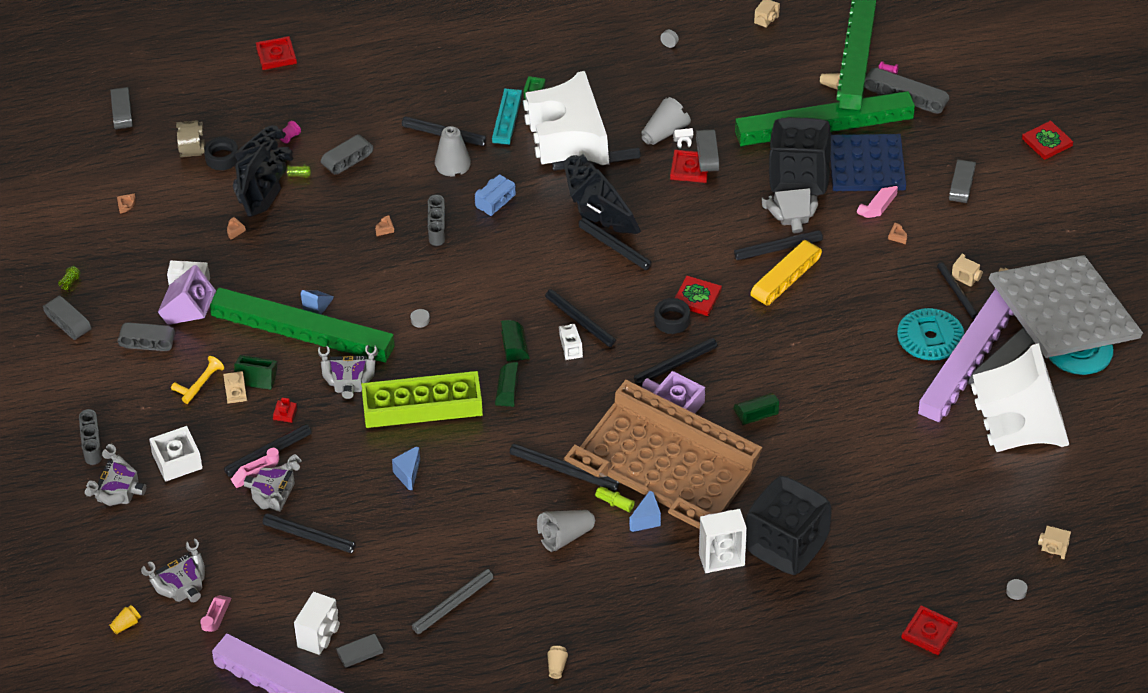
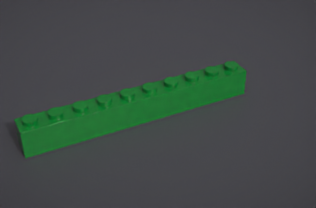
M852 0L837 90V101H840L839 108L861 110L877 0Z
M909 91L863 98L861 110L839 108L840 102L736 118L735 133L740 146L770 142L773 124L775 120L780 118L823 119L829 122L830 130L833 132L913 119L915 105Z
M223 288L217 289L210 304L211 316L292 337L304 342L318 344L323 347L328 346L329 348L355 354L356 356H367L368 358V354L365 351L366 346L369 345V353H373L376 346L378 354L374 356V360L384 363L387 362L395 347L394 335L392 333Z

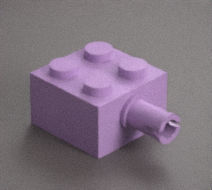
M674 371L660 385L649 378H646L642 384V388L694 414L705 403V387Z

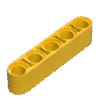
M807 240L802 241L754 285L751 297L766 306L770 305L818 261L822 249Z

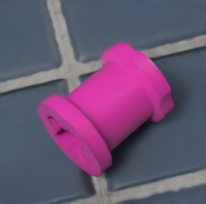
M881 61L879 69L897 75L899 65L895 64L894 66Z
M289 121L287 126L282 129L286 136L280 140L283 143H289L293 136L301 133L299 125L294 121Z

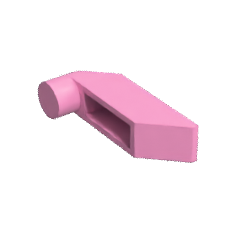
M898 187L882 188L868 206L860 204L857 214L866 218L881 216L897 195Z
M270 448L266 456L241 466L231 478L236 488L243 486L247 475L257 477L261 468L276 467L279 462L278 449Z
M221 595L214 597L206 616L201 619L202 630L209 632L218 630L231 601L230 597Z

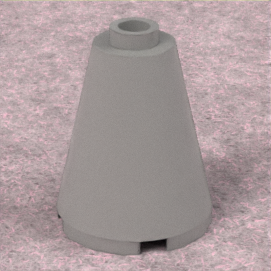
M666 97L642 130L643 141L654 145L672 135L675 130L687 127L691 123L689 114L687 112L683 113L681 110L683 106L671 97Z
M453 126L446 127L442 130L435 157V166L437 171L445 176L452 177L460 172L464 174L471 165L469 153L460 130Z
M588 510L543 512L537 519L538 534L542 533L544 538L541 542L550 552L557 551L593 529L595 517Z

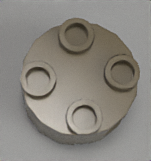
M199 120L176 122L180 157L202 156L205 152V139L201 140L204 132L203 122H199Z

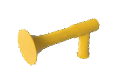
M213 356L208 357L209 365L190 389L174 382L171 390L183 394L184 396L181 399L184 403L188 404L215 371L224 370V365Z

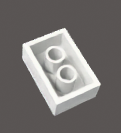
M740 509L700 517L699 556L705 573L745 565L747 528Z

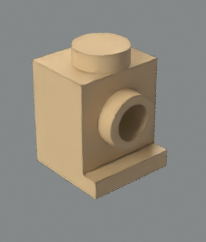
M762 0L755 9L754 23L767 28L775 18L779 17L780 3L772 0Z
M961 254L953 264V278L972 287L975 281H979L982 277L983 271L980 270V264L966 259L964 254Z
M243 371L224 374L227 403L247 401Z
M1047 526L1045 534L1041 533L1038 545H1042L1041 551L1061 555V559H1065L1071 531Z

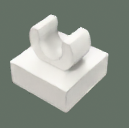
M693 128L674 131V142L678 141L677 147L679 149L682 147V141L687 142L688 148L691 147Z

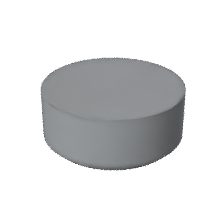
M668 29L661 34V42L666 47L672 48L679 41L678 35L673 30Z
M417 309L411 313V323L413 326L421 328L429 324L430 316L428 311Z
M1013 579L1008 582L1006 593L1011 599L1021 600L1027 594V585L1022 580Z

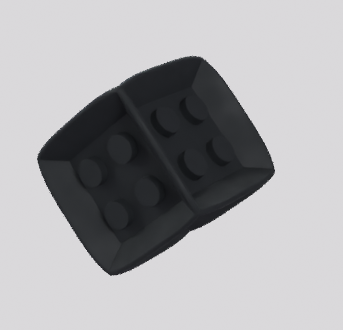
M796 117L775 120L771 133V150L769 155L771 191L775 193L810 188V196L825 194L829 181L831 130L829 122L823 119Z
M785 476L777 477L755 500L746 516V548L757 558L791 575L800 573L822 548L829 534L832 511L830 502L820 493L794 479Z

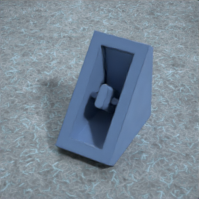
M302 290L303 310L322 315L334 296L318 290Z
M414 447L392 459L393 473L408 490H413L420 463L419 447Z
M652 491L647 493L630 516V531L632 532L661 526V513Z

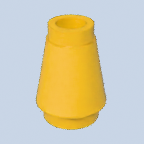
M130 605L129 607H124L109 626L115 634H118L137 624L141 616Z

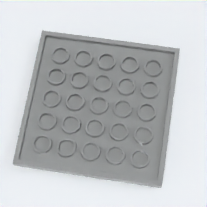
M1085 255L994 272L989 276L993 286L1035 344L1039 343L1045 358L1139 339L1143 334Z

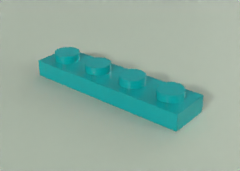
M504 88L492 143L510 145L522 98V90Z

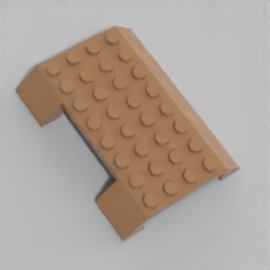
M625 379L615 393L614 404L580 447L574 445L564 457V460L598 478L608 476L644 495L652 491L657 502L670 508L668 510L669 514L700 529L701 516L721 513L726 510L750 477L762 447Z

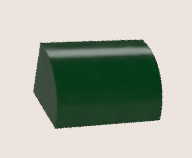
M512 320L501 321L506 361L529 359L523 326Z
M240 355L234 363V372L243 371L245 386L271 390L276 378L277 361Z
M518 362L508 363L500 369L495 399L496 406L515 407L519 378Z
M768 393L737 403L733 409L742 425H746L779 414V400L774 393Z

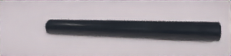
M943 262L937 265L938 269L971 318L975 319L978 315L977 311Z

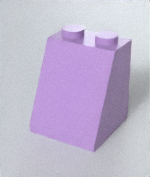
M193 265L169 285L158 313L167 325L205 318L216 290L198 266Z

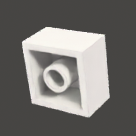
M187 426L149 439L152 455L165 481L203 469L199 450Z
M316 592L311 594L294 622L298 648L320 655L323 649L328 647L330 637L333 633L337 632L340 625L337 616L336 599Z

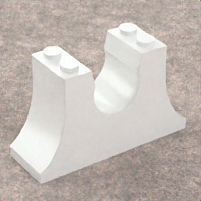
M585 71L577 72L572 79L561 85L525 93L526 100H523L524 110L527 111V114L524 115L525 123L530 126L531 132H536L533 133L534 142L538 146L535 147L536 158H540L541 164L564 161L570 156H580L582 154L585 155L588 161L601 165L609 164L607 134Z
M1039 343L1031 345L1021 357L1009 364L973 375L974 383L971 386L974 395H978V398L975 399L977 410H982L984 417H987V419H984L986 430H990V434H987L990 446L994 445L996 452L1037 443L1054 444L1060 447L1069 445L1061 411Z

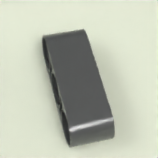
M129 88L110 89L114 128L133 127Z
M715 129L696 130L700 172L719 171Z
M356 135L325 153L321 163L331 173L337 175L368 157L373 151V145L363 136Z
M957 159L949 201L968 203L976 162Z
M432 195L428 199L429 243L434 246L442 245L445 242V201L441 195Z
M57 296L43 305L45 314L72 339L76 340L91 330L89 321L63 297Z
M124 323L121 326L117 342L124 348L169 351L172 348L176 332L172 327L165 325Z
M86 409L79 414L81 444L85 462L95 465L102 460L99 425L96 412Z

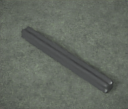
M485 569L412 624L413 631L417 634L423 632L493 579V573L489 569Z

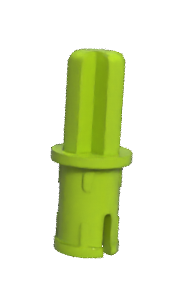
M599 487L596 490L595 496L610 503L612 507L617 506L628 513L632 511L635 504L634 500H630L621 496L619 492L615 493L604 487Z

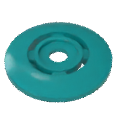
M933 308L919 309L907 314L900 321L897 330L898 341L903 349L909 354L924 360H941L950 357L964 336L963 326L957 318L948 312ZM933 331L937 336L928 338L925 333Z
M1113 345L1049 357V359L1057 367L1069 373L1080 375L1093 374L1109 365L1113 357Z

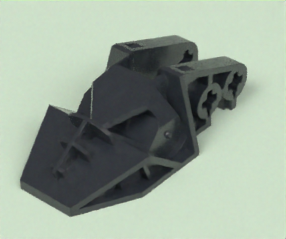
M276 125L264 128L234 154L237 160L235 164L237 179H234L233 190L239 203H243L247 216H254L268 210L281 190L279 180L286 171L285 162L294 159L292 156L293 151L289 147L278 148V143L275 140L284 139L286 133Z
M584 154L568 157L564 162L569 192L573 202H577L581 217L593 222L601 221V224L608 228L612 225L615 232L640 233L641 230L634 215L599 169L596 170L592 164L587 167L583 166L588 162Z

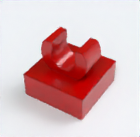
M281 398V401L278 400L273 413V420L292 423L297 411V403L290 402L289 398Z

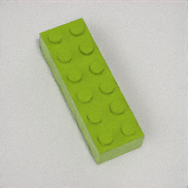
M478 371L361 383L366 428L483 416Z

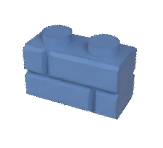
M500 174L494 179H490L483 189H478L475 193L476 208L492 216L516 195L514 182L509 179L506 180Z

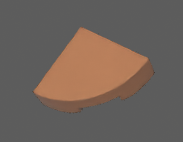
M135 193L117 196L120 214L129 211L135 205Z
M389 215L383 217L378 225H376V236L394 233V227Z
M235 217L229 220L227 234L230 239L246 231L245 226Z
M894 223L888 239L906 244L907 233L900 224Z

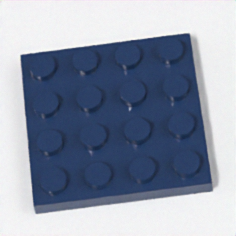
M901 134L831 135L830 167L833 191H880L882 188L897 186L898 190H906Z

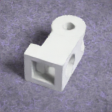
M575 324L559 326L565 360L581 358L582 342Z

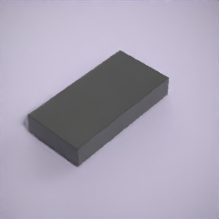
M375 634L336 648L337 654L345 668L383 653V648Z

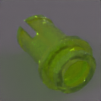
M306 164L304 166L288 165L287 176L304 177L306 179L310 177L311 168Z
M74 266L67 268L66 274L58 282V285L64 284L61 288L68 290L74 280L80 277V271Z

